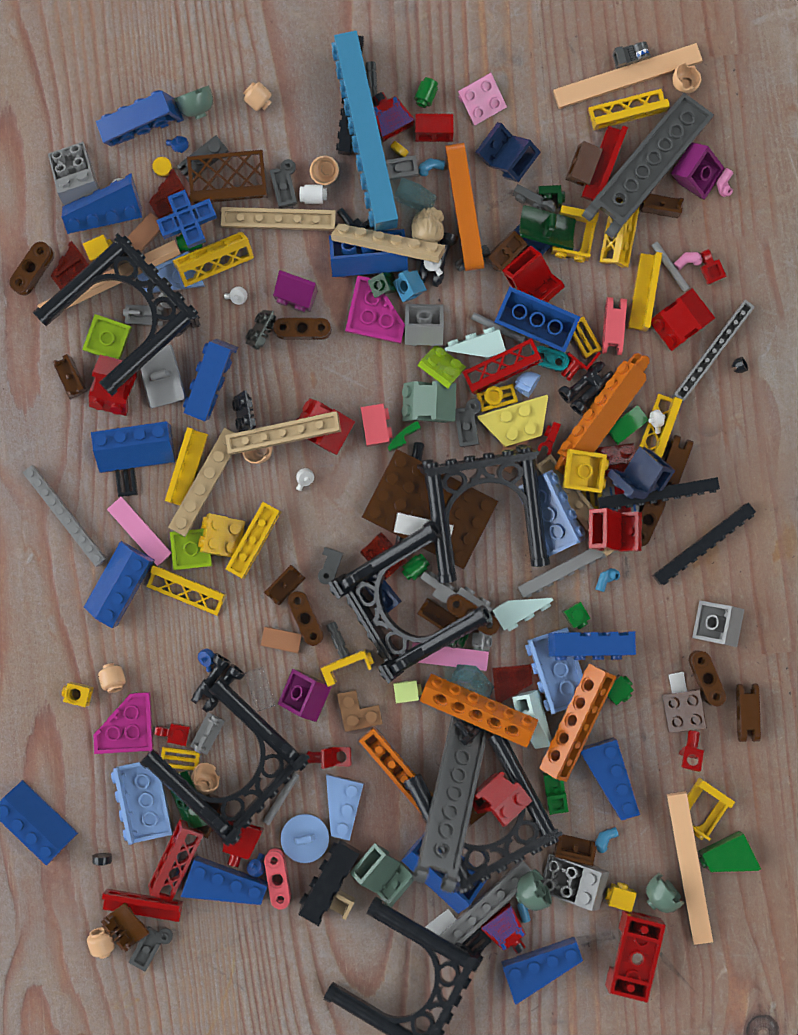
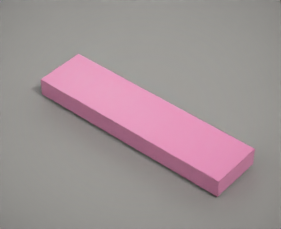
M120 497L107 508L110 514L142 550L154 559V563L157 566L172 555V552L123 497Z
M412 642V647L418 645L419 643ZM446 646L418 663L487 671L489 651Z

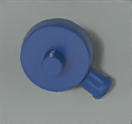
M176 136L173 140H166V145L171 146L175 152L183 153L188 149L189 142L186 137Z
M208 648L199 652L198 660L206 667V672H211L213 670L211 665L214 663L213 657L215 654Z
M259 853L257 859H253L248 863L247 872L251 877L257 878L264 873L265 865L262 862L264 854Z

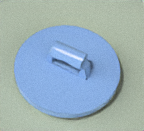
M296 815L288 820L283 827L281 833L282 848L286 855L296 862L310 863L316 861L325 853L328 847V829L324 822L314 815Z

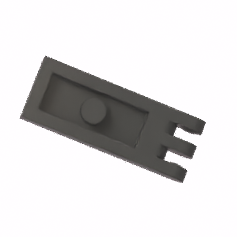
M215 135L190 156L228 153L229 151L218 136ZM187 158L177 165L178 170L186 167L181 172L183 176L188 174ZM213 159L209 166L214 164L219 159ZM200 160L192 161V169L199 173L205 164Z

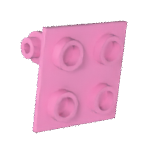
M492 73L485 75L458 91V98L461 103H464L474 126L507 108Z

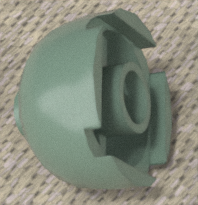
M208 85L176 97L174 101L178 110L184 116H195L197 120L207 116L206 112L213 105V95Z
M536 869L521 876L518 880L516 893L517 901L520 904L523 903L526 908L532 911L543 910L552 904L549 888L540 881L544 878Z
M657 873L646 887V894L649 898L647 903L653 910L658 909L663 913L674 912L684 905V901H679L681 895L668 879L664 882L661 879L664 875Z

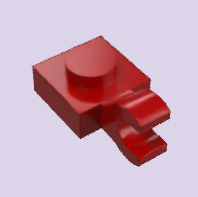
M709 249L700 253L705 264L700 269L707 285L727 277L720 259L714 261Z
M553 422L551 426H547L544 436H547L545 442L538 445L537 450L539 452L545 446L548 448L546 455L549 456L551 454L552 446L561 424Z
M171 723L170 728L157 726L154 735L168 737L167 743L186 746L191 726Z

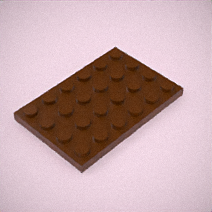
M396 449L362 518L403 539L409 535L393 532L397 513L431 520L425 476L417 469V465L422 464V462ZM449 477L447 480V486L455 490L462 483L453 477ZM472 487L464 491L455 500L449 514V524L454 525L451 535L454 563L462 569H465L499 502ZM443 488L444 501L446 504L447 500L452 495V493L446 491ZM434 541L422 547V549L436 555Z

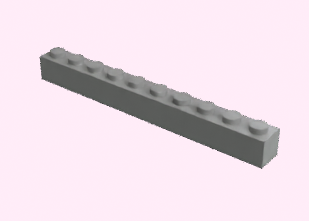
M747 300L741 303L672 395L674 398L677 397L683 399L682 402L685 401L755 306Z
M31 465L22 472L92 563L98 567L105 562L107 558L37 468Z
M588 549L517 588L522 598L526 597L527 599L532 596L533 592L536 591L538 593L543 590V587L547 586L548 588L552 586L554 581L557 580L559 582L564 579V576H571L575 573V570L578 569L580 571L585 568L586 564L589 563L591 565L596 562V559L600 558L601 560L606 556L602 551Z

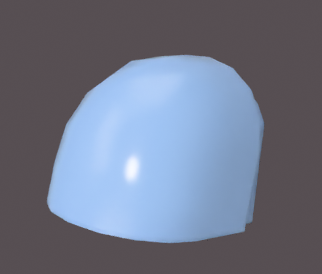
M532 371L524 372L516 379L514 388L529 398L538 384L541 375Z

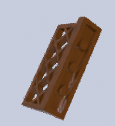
M263 150L187 157L190 202L192 204H197L207 199L214 203L268 197ZM251 155H259L260 162L255 168L247 162ZM232 157H238L243 161L236 170L228 164ZM213 159H220L224 163L217 172L209 166ZM200 160L205 164L199 173L192 169V161ZM244 164H247L253 170L247 178L239 173ZM226 165L234 171L228 180L219 174ZM207 167L215 173L209 182L200 176ZM255 172L261 176L262 185H253L249 181ZM236 174L245 180L240 187H234L230 183ZM217 176L226 182L220 189H216L211 185ZM200 178L207 185L202 190L195 191L194 183Z

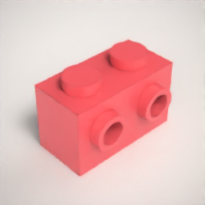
M384 404L361 407L367 447L390 443L389 439L393 438L391 427H387L386 420L390 419L388 408H384Z

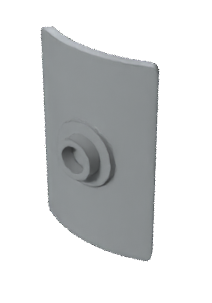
M167 345L140 369L150 408L186 399L172 345Z

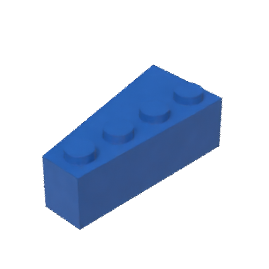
M157 90L152 92L151 96L145 99H137L134 101V104L118 108L117 112L105 114L95 122L103 143L114 146L134 139V134L145 135L150 133L153 127L164 128L169 126L168 122L177 120V122H181L184 119L176 106L174 98L164 91Z
M132 173L120 181L116 180L110 183L109 186L101 190L98 189L93 194L87 197L83 196L62 207V220L67 234L142 218V206Z
M219 339L211 340L204 345L202 354H204L203 360L199 361L196 367L197 377L192 380L189 388L192 391L190 396L186 397L183 404L185 414L202 421L209 420L218 399L216 391H220L224 384L225 377L223 374L230 369L232 364L230 357L232 352H237V346Z
M635 631L620 633H548L549 657H555V660H567V656H574V660H586L585 656H592V660H604V656H611V660H622V656L636 655Z
M613 737L584 746L580 754L620 820L640 815L617 739Z
M196 856L181 897L261 905L268 882Z
M571 937L501 961L514 1003L517 1005L581 963L583 959L575 937Z

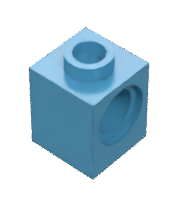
M405 270L399 273V278L393 281L402 302L415 299L427 290L417 270L411 272Z

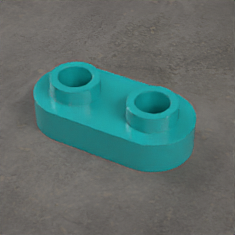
M545 346L536 347L538 352L544 355L543 362L538 364V366L557 372L567 368L569 358L564 352ZM560 359L562 365H557L555 360Z

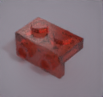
M634 443L598 447L596 449V453L607 454V459L609 460L608 469L605 471L604 476L608 477L607 475L611 469L621 472L625 471L636 453Z
M380 532L360 553L369 561L392 547L393 544ZM404 558L394 564L385 574L384 580L396 572L407 559Z

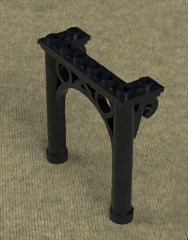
M119 233L115 235L116 238L113 244L41 308L38 307L33 311V314L47 327L96 283L108 280L126 283L143 295L151 309V330L146 340L99 382L112 397L118 392V388L171 340L182 335L190 325L193 328L200 326V317L197 310L192 305L188 307L183 302L185 298L178 291L174 292L170 288L172 286L165 277L161 278L157 274L159 272L152 263L148 265L144 261L146 257L140 250L135 251L132 242L126 236L122 237ZM123 262L129 263L134 269L133 273L129 276L120 275L119 265ZM109 268H114L115 274L103 273ZM138 268L149 280L140 281L136 279V281H133L138 276ZM156 286L166 297L155 299L153 288ZM162 302L167 303L172 308L171 314L168 316L157 314L158 304ZM158 320L168 322L157 332Z
M527 444L517 445L516 449L503 450L502 454L495 455L494 452L484 453L483 457L466 456L461 461L447 459L442 464L429 459L417 465V469L425 476L431 520L437 524L441 531V537L434 541L438 566V583H450L457 580L449 525L451 507L464 491L483 483L503 484L513 489L519 495L524 506L531 566L542 567L550 564V558L546 550L536 459L537 455H539L538 450L533 449L532 446H527ZM499 465L496 470L498 478L495 477V474L488 473L485 467ZM514 466L517 470L516 476L509 481L505 480L502 477L503 469ZM476 469L475 474L472 477H469V482H467L468 480L466 475L460 472L464 470ZM459 475L462 478L461 485L456 490L447 486L448 478ZM521 477L523 481L524 493L519 487L515 485V483L518 482L521 479ZM443 488L446 491L452 493V495L447 500L446 504L444 501Z
M432 520L425 523L423 528L348 574L345 573L328 582L331 593L337 599L346 596L348 605L354 609L357 620L364 626L368 638L373 641L377 648L378 655L385 661L378 668L380 669V675L387 683L401 675L405 669L480 626H486L492 622L489 610L484 605H481L434 634L418 636L401 629L389 616L382 598L384 576L394 564L441 537L439 527ZM379 573L375 583L367 581L369 578ZM364 586L374 591L373 601L367 600L363 595L362 589ZM376 604L377 607L374 608V610H375V617H374V615H373V613L371 612V610H370L369 607ZM380 626L385 627L387 630L390 628L391 631L385 635ZM392 635L402 637V649H397L391 641ZM409 641L420 642L408 650Z
M221 676L208 691L254 733L259 744V763L250 781L231 795L209 797L194 789L154 749L140 761V764L144 768H148L222 838L221 841L225 845L229 846L238 842L241 838L239 834L242 832L240 829L242 827L245 829L252 822L251 817L255 813L259 814L266 805L264 803L269 798L273 799L278 794V788L282 783L285 785L290 781L293 771H302L309 762L307 760L310 757L307 754L299 753ZM264 741L277 754L266 755ZM276 758L279 761L278 769L273 774L266 773L264 770L265 761ZM261 773L266 778H273L263 790L260 788L262 778L259 776ZM241 795L243 797L247 795L257 796L246 809L244 801L238 798ZM238 801L240 803V810L234 816H227L225 813L227 802ZM207 802L221 803V815Z
M498 735L488 739L510 782L520 784L532 799V802L518 814L513 828L500 840L486 845H473L464 842L463 848L467 849V852L464 856V861L461 857L457 882L453 893L459 891L462 894L474 888L473 883L479 880L483 883L491 879V873L497 871L500 874L509 869L508 864L514 861L516 865L526 859L524 855L530 852L534 855L542 851L541 846L544 848L551 846L559 841V836L563 835L561 831L559 832L558 829L554 828L507 739ZM418 774L403 783L406 789H409L427 824L433 797L422 775ZM526 808L532 818L531 821L523 820ZM521 825H528L532 828L533 835L531 838L523 840L519 837L518 831ZM514 836V840L524 846L510 853L509 846L513 841L511 837ZM439 847L441 853L443 854L444 849L442 847ZM486 850H489L490 853L496 852L502 858L488 865L490 856ZM473 851L481 852L484 855V862L477 867L472 866L469 862V857ZM468 870L475 871V873L471 875Z
M375 897L366 914L419 944L429 954L434 966L435 980L428 1001L423 1007L412 1014L393 1016L381 1011L335 982L331 983L323 1000L336 1004L385 1035H444L445 1031L442 1028L445 1023L449 1025L454 1015L451 1011L454 1006L458 1007L463 998L460 993L462 989L467 990L472 980L469 976L472 971L476 972L477 968H479L484 958L481 955L484 949L480 947V949L475 948L472 951L464 944L458 942L453 944L384 904L380 898ZM436 953L448 960L440 964ZM446 966L452 967L455 970L453 980L445 981L442 977L441 969ZM454 986L448 999H445L442 993L443 987ZM435 1007L443 1008L435 1023V1018L429 1011ZM421 1016L428 1018L430 1026L427 1031L417 1028V1018ZM411 1021V1030L407 1029L399 1023H406Z

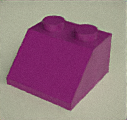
M692 142L671 172V175L679 185L705 200L725 168L709 146Z
M279 270L273 296L278 304L283 306L290 304L295 306V310L305 313V311H311L318 289L316 283Z
M292 669L278 705L301 718L317 722L332 686H327L321 680Z

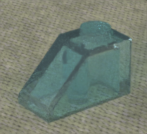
M403 177L395 194V201L419 211L423 208L433 207L437 199L436 195L422 185Z
M458 664L450 680L454 684L487 698H490L495 687L477 666Z

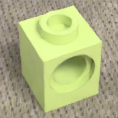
M416 680L393 683L396 703L418 701V696L422 695L421 684H417Z

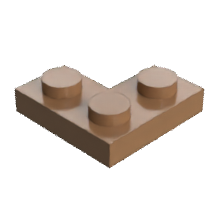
M356 690L337 694L345 732L383 724L379 704L360 708Z

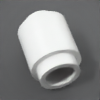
M323 185L300 186V202H305V204H323V200H327V188H323Z

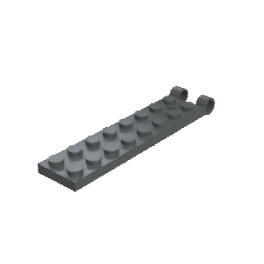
M683 93L586 208L582 216L591 221L597 212L602 210L614 220L605 232V234L613 239L690 144L707 126L714 114ZM616 198H621L623 202H616Z
M454 716L450 720L419 860L413 874L414 881L424 884L429 874V867L444 872L445 876L441 882V890L452 893L456 886L488 735L487 730H482L466 746L463 745L461 739L464 735L454 725L461 719ZM461 720L463 722L462 724H464L465 726H468L470 724L464 720ZM439 847H442L444 849L443 854L439 853Z

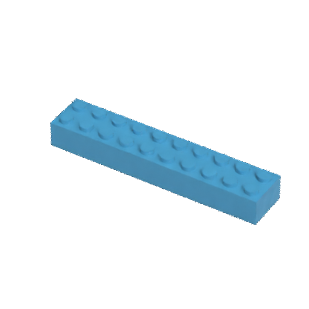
M357 30L334 35V42L331 43L332 56L336 64L337 79L340 82L341 97L345 98V115L349 116V133L354 135L352 136L353 152L358 153L356 155V165L358 172H362L360 174L361 188L366 190L364 192L366 209L370 208V211H368L370 227H374V231L394 229L398 225V215Z

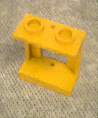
M562 205L559 215L586 223L582 246L579 252L552 246L551 254L560 259H566V257L574 258V261L579 263L588 261L591 257L590 252L599 212L591 221H588L582 216L585 211L584 209Z
M364 649L322 666L321 671L327 686L337 682L333 673L334 670L361 659H365L368 669L371 670L372 664H374L371 653H367Z
M698 778L687 795L689 808H692L703 790L719 800L702 825H693L696 837L701 840L706 838L710 841L709 835L728 807L732 808L735 801L701 778Z

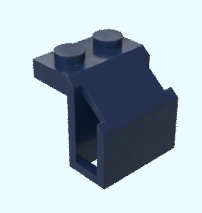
M497 122L475 153L489 167L501 170L503 172L502 176L505 179L519 182L541 151L531 140L513 136L502 123Z
M639 447L624 472L611 469L607 476L613 480V485L624 491L623 494L630 499L638 498L643 500L647 498L649 493L655 490L662 491L675 470L653 450Z

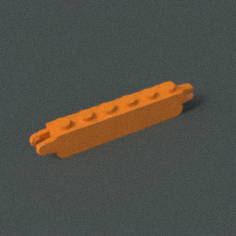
M636 353L628 362L623 361L618 366L614 375L607 381L606 386L595 398L593 404L584 413L582 419L573 428L572 433L557 453L560 455V458L554 469L560 474L564 475L568 449L594 453L645 383L646 374L644 371L650 363L648 356Z

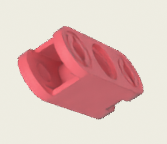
M607 297L604 313L602 354H606L607 348L610 346L616 347L617 355H622L627 299L620 298L618 308H613V298Z
M272 848L267 852L264 864L271 904L274 908L282 910L290 903L291 889L285 854L279 848ZM272 857H276L278 861H273ZM279 874L282 876L283 881L277 883L273 880V876Z

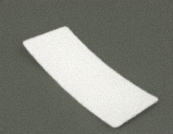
M684 672L670 674L669 680L672 693L687 692Z
M447 909L425 927L440 935L457 919Z

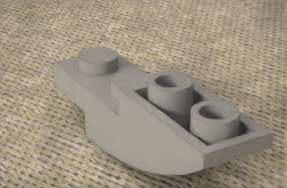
M431 571L428 574L424 572L420 579L435 588L432 596L444 603L447 602L450 595L459 594L478 606L484 605L489 612L493 609L490 607L491 603L485 598L481 597L479 600L473 596L475 592L467 586L464 589L460 587L455 593L453 591L455 588L449 583H444V585L438 583L437 575ZM459 601L453 602L454 607H458L460 605Z

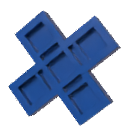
M185 190L168 196L174 213L156 220L164 240L182 233L189 249L206 242L200 225L217 218L210 199L191 205Z

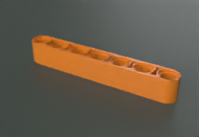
M465 144L445 145L465 271L484 269Z

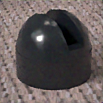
M743 357L733 361L732 367L736 366L737 369L734 370L736 373L748 371L747 363Z

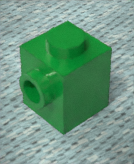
M576 602L562 611L571 628L577 627L578 630L588 624L587 621L591 619L581 602Z
M618 674L607 697L616 706L621 701L623 703L632 697L631 693L634 690L631 685L633 683L626 675L622 677Z

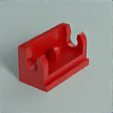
M415 113V142H453V114Z

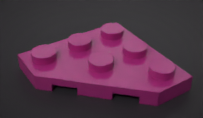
M357 275L345 332L401 344L405 323L396 312L387 295L383 294L377 298L373 296L368 284V280L371 278Z
M151 692L130 693L123 703L94 733V754L151 751L153 749Z

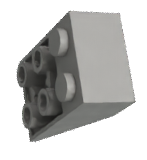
M84 142L48 154L57 193L64 206L83 196L87 197L99 189Z
M549 854L543 874L544 879L541 882L544 886H548L551 896L587 910L595 911L600 910L610 872L595 866L556 858L553 854Z

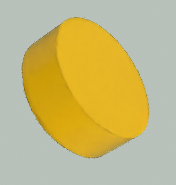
M393 141L390 145V148L400 157H406L409 153L396 141Z
M158 157L154 160L152 168L157 176L166 177L172 172V164L169 159Z
M497 386L487 388L484 393L485 402L491 406L500 404L503 400V391Z

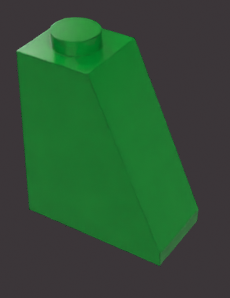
M741 831L698 851L701 856L698 858L700 864L710 872L761 870L744 833Z

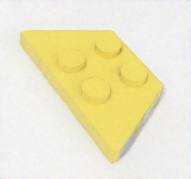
M548 395L479 415L477 419L504 447L540 438L543 433Z

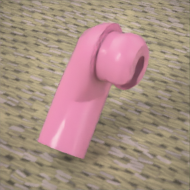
M728 168L724 170L716 183L719 194L723 197L730 196L733 192V189L728 184L733 171Z
M686 252L673 264L677 270H681L687 263L699 266L702 264L703 259L698 252Z

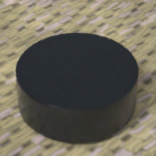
M111 853L92 855V863L94 865H108L112 862Z

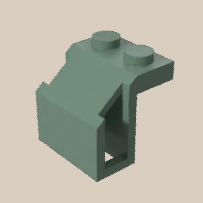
M413 381L403 384L402 421L455 422L456 383H453L449 388H446L438 381H432V383Z
M374 843L350 874L361 886L377 893L392 908L413 883V873L402 862L389 856L390 852Z

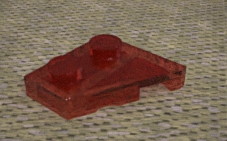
M174 169L169 171L168 177L164 183H161L158 192L149 201L158 219L173 213L168 196L185 190Z
M73 241L69 242V248L65 256H61L58 266L51 274L52 279L60 290L89 265Z
M531 664L492 668L496 702L502 703L533 684Z

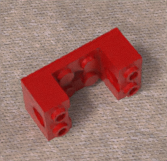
M622 910L618 927L622 935L614 967L609 966L605 986L610 994L648 1003L666 924L659 917ZM636 953L642 955V960L639 963L632 962V956Z

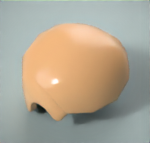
M686 62L677 65L672 77L675 88L684 93L696 91L702 81L701 74L696 67L687 66Z
M324 155L313 160L309 171L311 178L317 184L329 185L338 178L340 169L338 162L333 157Z
M273 446L243 452L242 454L248 462L262 464L271 457Z
M200 763L193 770L191 778L196 790L201 794H211L219 787L220 776H217L214 765Z

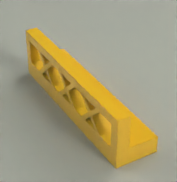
M662 89L592 106L588 108L593 130L606 128L608 125L614 126L667 112L670 105L668 99H664ZM658 95L659 101L647 102L650 97ZM636 100L643 104L633 108L629 107L631 102ZM617 105L625 109L614 113L611 112L613 107ZM601 110L607 114L595 117L594 111Z
M640 206L620 229L613 241L607 234L604 235L600 263L616 264L622 268L629 267ZM609 216L607 219L605 232L607 228L610 226V224L614 221ZM613 248V258H607V253Z
M241 231L172 261L180 274L184 287H187L251 260L254 256L248 238ZM246 247L248 254L242 257L237 256L239 249ZM222 256H231L228 263H219ZM205 263H213L211 270H202ZM191 269L196 271L192 278L186 280L184 272Z
M656 252L655 255L640 254L628 329L646 332L650 328L662 259L661 252Z
M657 394L652 411L660 410L658 407L660 399L670 403L669 409L663 412V414L667 413L661 428L662 432L658 437L652 424L647 422L639 447L649 449L645 441L647 437L654 435L657 443L650 449H654V452L662 458L683 399Z
M187 427L166 494V502L179 506L183 502L196 478L208 434Z
M262 502L225 568L227 571L245 579L278 520L281 511Z
M152 566L150 571L152 574L146 587L218 616L226 594L161 567ZM156 575L164 578L166 585L162 587L152 585ZM177 583L182 586L184 592L176 595L172 592L170 585ZM193 590L199 592L201 600L191 601L188 592ZM209 598L218 600L216 609L208 608L205 600Z

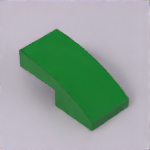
M637 405L620 418L608 434L618 445L644 425L649 418Z
M416 421L403 429L391 441L388 451L391 452L407 445L404 437L421 430L419 422Z
M543 773L549 815L569 812L564 781L557 780L547 773Z

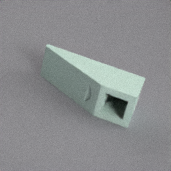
M494 326L484 329V333L477 335L476 332L466 335V339L458 341V339L448 341V345L444 347L445 351L481 357H491L506 351L499 328L495 329Z
M553 598L507 600L492 609V613L498 619L503 630L508 629V631H511L519 626L517 622L522 619L525 622L535 616V611L539 609L541 611L546 610L551 606L550 602L554 600Z
M539 689L522 692L512 697L515 710L538 719L530 740L534 748L550 747L552 739Z

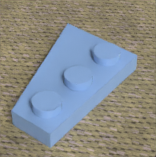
M188 251L156 266L159 271L157 274L161 278L165 277L172 286L170 288L172 290L205 287L202 280L184 287L180 274L174 267L172 260L188 254ZM191 269L184 272L186 280L192 278L196 271ZM144 273L137 276L140 281L149 280ZM156 286L153 288V293L161 292Z
M326 774L331 836L350 841L364 783Z

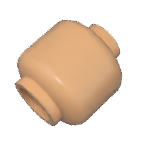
M252 82L244 92V101L255 111H259L261 108L265 110L271 104L269 99L272 94L260 82L256 84Z
M114 663L104 665L103 669L98 673L101 687L104 691H108V693L121 691L126 683L122 667L114 665Z
M103 927L92 930L87 938L91 955L100 959L110 956L115 948L113 937L109 936L111 932L108 934Z

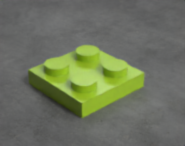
M95 314L82 350L97 356L104 355L121 360L132 327Z
M438 345L434 346L417 365L446 388H449L466 368L458 359L452 357L445 349Z
M203 528L189 530L186 537L175 531L170 532L173 570L212 566L211 554L201 553V548L198 547L199 538L203 536Z

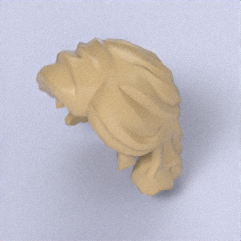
M428 207L416 213L411 224L412 239L438 244V241L444 235V226L441 223L444 220L442 211L437 210L435 207Z

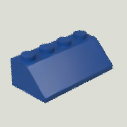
M404 229L381 231L405 237ZM329 235L332 277L381 274L382 272L408 270L407 256L332 241L331 235Z
M509 287L494 322L565 353L580 320V316Z
M167 421L91 432L93 453L99 473L176 462L171 425Z
M120 541L84 608L96 620L110 628L118 626L154 559L127 543Z
M24 780L0 800V822L45 865H48L78 834Z
M424 834L414 843L401 860L413 872L418 864ZM430 867L425 882L458 914L471 905L485 882L481 883L479 880L473 883L474 888L460 894L459 891L448 893L441 890V882L445 873ZM468 870L471 875L475 873V871Z

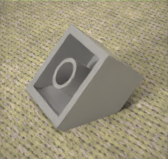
M406 304L405 345H443V305Z
M699 601L692 638L737 647L745 609Z

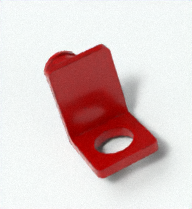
M568 352L567 355L571 358V362L561 372V375L565 377L570 371L566 379L571 381L580 368H584L587 371L601 353L598 352L586 366Z
M688 731L687 745L679 751V755L683 756L682 768L700 772L704 750L698 749L700 736L698 731ZM687 758L698 759L697 765H690Z
M328 747L322 749L321 752L307 751L306 753L310 757L307 760L308 764L321 763L322 769L332 766H351V747ZM338 752H345L347 756L345 762L338 761Z

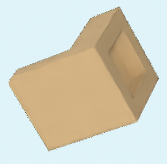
M339 890L329 908L343 915L342 919L346 920L355 902V898Z

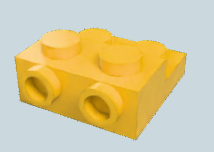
M568 449L562 488L602 493L606 486L604 474L609 465L607 454Z
M211 513L207 514L202 520L201 527L204 529V532L198 542V547L201 548L200 552L232 558L243 538L245 521Z

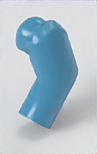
M433 158L425 160L418 167L419 175L427 176L429 170L433 168L444 170L445 161Z
M613 568L601 572L595 590L605 592L607 583L618 580L620 572Z
M616 827L598 834L595 846H597L599 853H605L608 849L609 840L619 836Z
M518 903L517 908L521 922L527 923L531 921L529 909L523 903Z

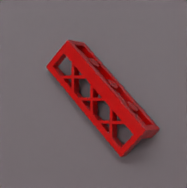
M608 125L600 148L603 149L591 182L589 185H585L581 198L593 201L607 185L628 127L623 125L621 130Z
M531 338L463 371V375L471 392L476 395L491 386L542 363L543 360ZM531 344L535 354L529 357L521 355L522 349ZM509 354L517 356L515 363L512 365L503 363L505 357ZM496 363L499 365L496 373L486 372L489 364ZM474 371L482 373L480 380L472 384L468 374Z
M180 819L148 885L150 896L172 902L204 835L201 831L189 828L187 821ZM187 834L197 836L194 842L186 845L185 838ZM186 850L188 853L187 858L178 862V853ZM178 867L180 870L179 875L170 878V870ZM168 884L171 885L172 889L169 895L160 892L162 887Z
M107 889L102 895L104 900L103 910L114 911L126 903L135 915L179 922L181 918L183 901L173 899L170 902L149 895Z

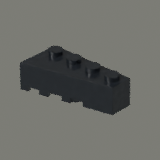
M341 839L338 843L334 842L329 850V853H331L329 859L323 860L319 867V870H321L319 876H314L309 884L311 890L308 894L304 893L299 901L302 905L298 915L318 927L322 922L324 912L328 911L334 895L340 890L344 882L343 879L349 874L360 853V850Z

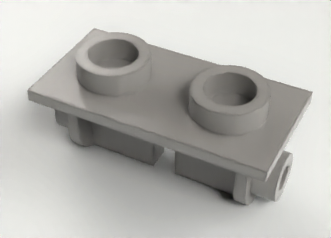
M126 304V309H123L125 324L152 325V314L149 306ZM157 306V314L163 316L164 307ZM158 320V326H163V321Z
M491 622L490 624L486 625V627H492L493 623ZM481 631L480 633H473V650L490 651L492 636L486 635Z
M208 712L190 747L194 748V751L207 755L225 721Z

